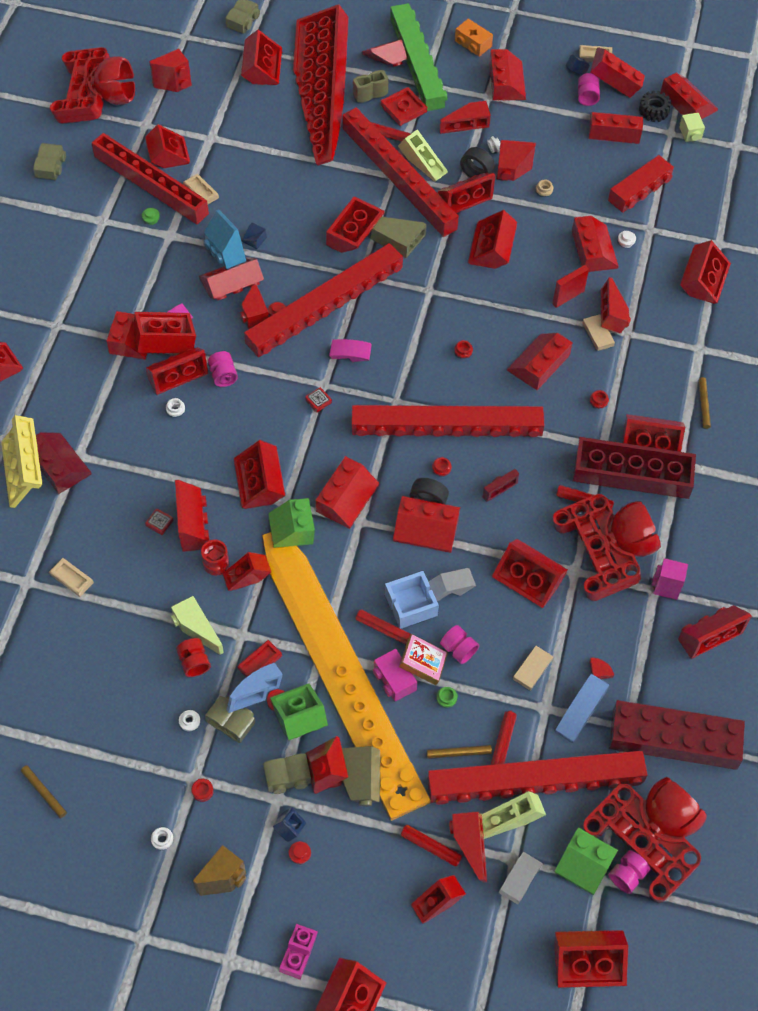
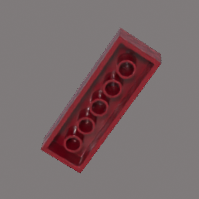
M579 437L573 482L689 499L694 488L696 454Z
M617 700L612 714L609 749L625 752L643 751L644 755L737 770L743 761L745 721Z

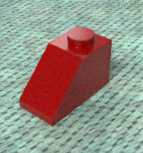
M257 284L253 285L242 303V312H240L241 320L243 323L246 322L248 329L269 317L268 309Z
M248 552L223 573L228 590L232 591L259 583L271 573V569L266 555Z
M455 875L435 882L411 906L423 924L452 907L466 893Z

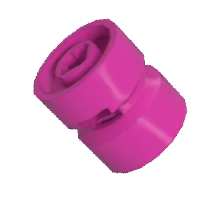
M586 73L579 77L578 101L582 105L592 106L599 102L600 86L597 76L592 73Z
M220 351L209 357L208 365L216 386L227 387L237 381L238 375L229 352Z
M456 625L444 635L440 645L446 651L453 652L452 656L460 664H464L477 652L479 644L472 637H466L467 633L459 625Z
M628 850L621 858V864H616L608 876L620 890L631 894L639 884L638 879L643 880L651 868L639 854Z

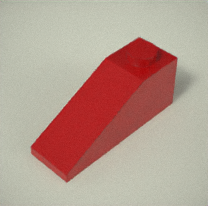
M487 101L468 103L440 119V134L488 128L491 115Z
M609 277L601 288V327L621 334L631 321L629 308L613 278Z
M479 812L452 814L453 821L449 822L450 833L454 834V838L478 879L485 883L487 882L482 815Z

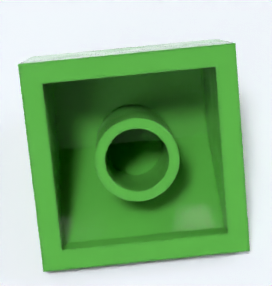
M309 498L288 500L268 513L274 548L313 544L315 528Z
M310 683L270 698L280 726L288 740L328 726L324 705Z
M578 828L554 873L594 895L618 850Z

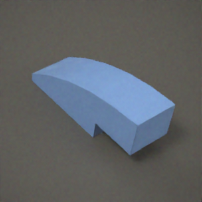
M275 663L253 672L235 688L229 698L228 713L265 701L267 692L279 688L283 674Z
M590 674L555 732L573 743L607 692L609 684Z

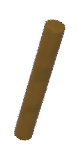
M702 377L699 378L703 428L708 429L711 427L707 382L706 378Z
M491 745L427 750V758L492 754Z
M28 765L24 766L21 769L23 775L59 818H63L67 814L65 809Z

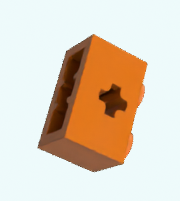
M469 18L455 29V42L479 57L492 47L493 34Z

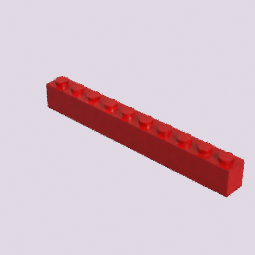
M356 107L342 114L343 130L443 237L458 229L459 215Z
M388 243L244 332L245 344L258 358L263 354L269 353L271 349L282 345L287 339L298 335L303 329L314 325L319 319L327 317L335 309L341 308L351 299L357 298L359 294L370 290L374 285L386 280L393 273L399 272L403 268V256Z
M352 405V435L537 437L543 436L544 411L543 407Z
M643 751L430 770L428 771L427 779L430 803L436 802L438 805L449 803V801L457 800L460 803H464L477 798L486 801L498 796L507 799L528 791L534 794L544 792V794L548 795L561 790L575 792L582 788H587V790H597L603 786L616 788L620 784L639 786L645 782L648 774Z

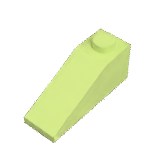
M418 130L398 145L406 158L434 182L448 173Z
M194 596L171 607L173 615L170 617L175 627L179 626L183 633L192 638L201 639L203 645L219 655L224 653L222 643Z
M528 791L482 814L484 839L527 825L545 816L546 813L539 796Z

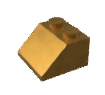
M222 845L193 880L197 894L203 896L232 892L235 887L239 888L246 880L244 861Z

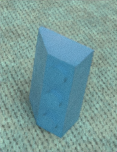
M216 210L204 231V245L207 250H210L212 256L217 258L218 263L228 269L246 262L238 229L220 210Z

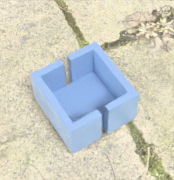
M424 571L385 584V597L391 610H393V615L400 629L438 616L439 605L433 591L430 590V585Z

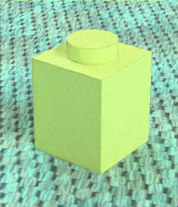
M699 113L682 115L679 128L685 142L701 140L705 126Z

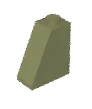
M381 217L371 230V240L382 246L390 243L403 257L407 258L426 236V223Z
M372 746L342 748L348 778L344 779L343 782L350 800L358 802L359 806L364 807L372 806L373 802H380V750Z

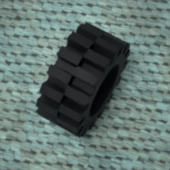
M655 90L651 93L648 91L641 98L639 106L640 115H643L644 119L647 117V121L652 119V122L656 120L661 122V119L665 120L668 117L671 99L669 100V96L665 97L666 94L664 92L660 94L661 91H657V93H655ZM650 105H656V106H659V108H655V107H652V106H650Z

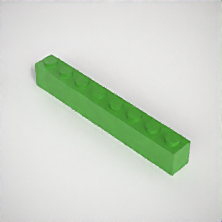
M409 3L391 6L390 20L398 40L402 39L407 56L406 62L421 101L428 107L427 111L445 108L447 92L443 90L442 79L438 78L437 67H434L433 57L429 55V47L424 42L423 32H420V24L415 19L414 9H411Z

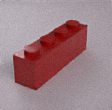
M658 155L612 187L608 201L622 213L627 209L633 208L637 202L644 200L648 194L657 191L661 185L668 183L672 179L674 166Z

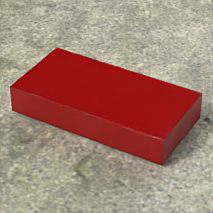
M267 640L237 666L238 670L247 678L260 668L275 663L282 657V652Z

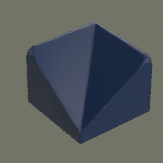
M572 54L566 66L571 71L583 75L587 73L590 64L585 59Z
M251 223L242 242L258 249L267 238L266 229Z
M291 807L280 815L273 827L285 841L289 842L299 835L306 822Z

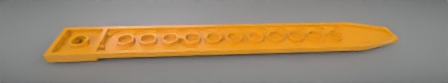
M271 532L262 535L266 557L271 569L270 576L354 747L372 746L380 750V800L390 820L397 819L429 804L431 800L395 733L307 557L297 546L274 548ZM398 787L406 788L405 796L395 793L398 791Z

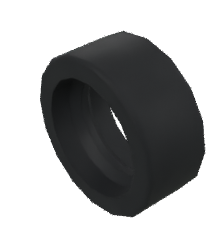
M479 147L469 148L460 160L463 172L470 178L482 173H492L495 168L491 155ZM471 159L479 162L483 169L477 167Z
M422 477L414 481L409 497L446 504L449 491L446 486L437 480Z

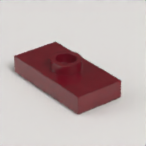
M513 469L502 477H496L492 483L484 487L483 499L486 502L490 501L518 484L519 472Z

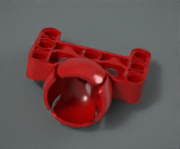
M104 47L64 53L62 61L68 72L72 74L66 99L54 101L50 105V110L58 123H71L98 119L102 114V99L114 105H123L131 102L135 96V82L121 83L117 81L134 78L129 61L123 57H110Z
M596 494L564 507L553 514L555 529L559 533L564 534L577 529L597 572L596 575L589 577L584 582L586 596L591 601L600 600L638 584L641 580V571L635 557L651 555L661 548L659 536L657 534L652 535L656 530L654 523L641 501L628 503L614 515L607 498L602 494ZM598 504L604 505L602 508L595 507ZM579 512H585L583 516L577 515ZM562 519L567 520L563 524L558 523ZM595 521H597V523H598V526H599V528H600L599 530H598V528H597V526H596ZM594 545H601L599 549L592 548ZM611 554L613 555V557H614V559H615V561H616L615 564H614V562H613V559H612V557H611ZM635 571L636 574L633 576L627 575V572ZM612 578L617 579L616 583H608ZM593 586L599 587L598 590L594 592L590 591L589 589Z
M664 777L652 786L646 800L630 785H618L585 819L583 826L585 832L596 838L600 837L610 828L632 851L644 858L650 868L658 875L650 885V897L655 902L661 903L666 901L700 865L701 855L699 851L685 837L697 832L705 823L707 815L704 810L699 809V804L681 786L671 781L670 778ZM626 790L631 794V797L625 801L621 800L618 797L619 792ZM606 806H612L616 811L614 815L606 816L603 813V809ZM627 812L639 823V825H637V824L627 815ZM595 821L599 823V830L596 832L589 831L587 827L590 822ZM643 837L647 839L648 845L645 848H639L635 841ZM659 844H661V845L672 855V857H670V856L659 846ZM689 853L694 854L697 862L692 865L687 864L684 856ZM676 869L680 871L681 879L678 881L671 880L668 875L671 870ZM655 886H663L666 889V894L663 897L655 896L653 893Z

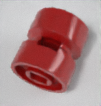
M215 539L204 543L201 555L205 571L210 575H222L229 568L226 545L224 542Z
M188 639L176 647L178 657L182 661L181 664L185 676L196 677L206 673L211 668L209 659L204 654L205 649L201 639Z

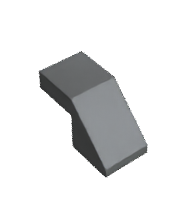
M469 568L442 573L428 581L430 590L433 591L437 601L450 593L461 596L476 586Z
M523 852L499 893L514 903L519 904L543 863Z

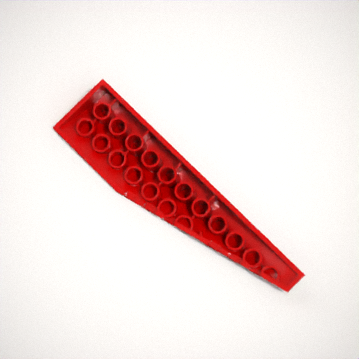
M340 4L297 19L293 70L299 86L298 91L302 98V108L305 120L308 123L307 128L310 132V141L313 144L312 149L317 166L333 161L343 112L348 16Z

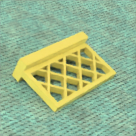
M17 415L12 419L13 428L1 441L9 507L15 508L32 488L39 489L42 486L34 421L32 418Z

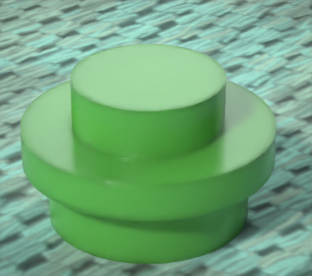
M147 208L142 212V219L149 225L156 224L160 218L159 211L155 208Z
M451 687L441 688L436 696L439 705L445 708L454 706L458 698L456 691Z

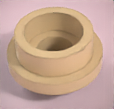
M541 180L536 185V192L541 196H549L553 192V185L549 180Z

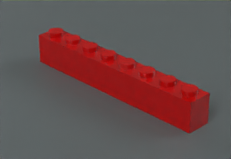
M102 133L92 142L95 158L198 225L209 215L208 203L205 198L105 133Z

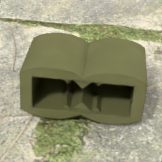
M238 0L234 8L226 16V27L243 34L250 30L252 22L258 19L260 15L258 4L249 0Z
M377 70L369 75H360L353 79V95L357 102H366L372 98H379L388 94L389 78L384 70Z
M47 143L40 145L33 168L36 178L56 180L58 175H61L62 162L66 160V152L63 150L62 145Z
M219 696L206 713V722L225 733L234 741L241 743L255 724L254 714L247 708L228 713L227 706L230 697Z
M296 754L263 763L269 792L281 794L286 792L288 788L303 789L312 783L306 754Z

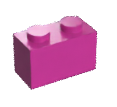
M664 558L662 565H657L651 586H655L653 594L677 600L685 582L688 564Z
M397 649L375 659L373 669L375 677L378 680H382L385 693L388 697L392 696L395 702L417 690V681L413 674L399 667L402 657Z

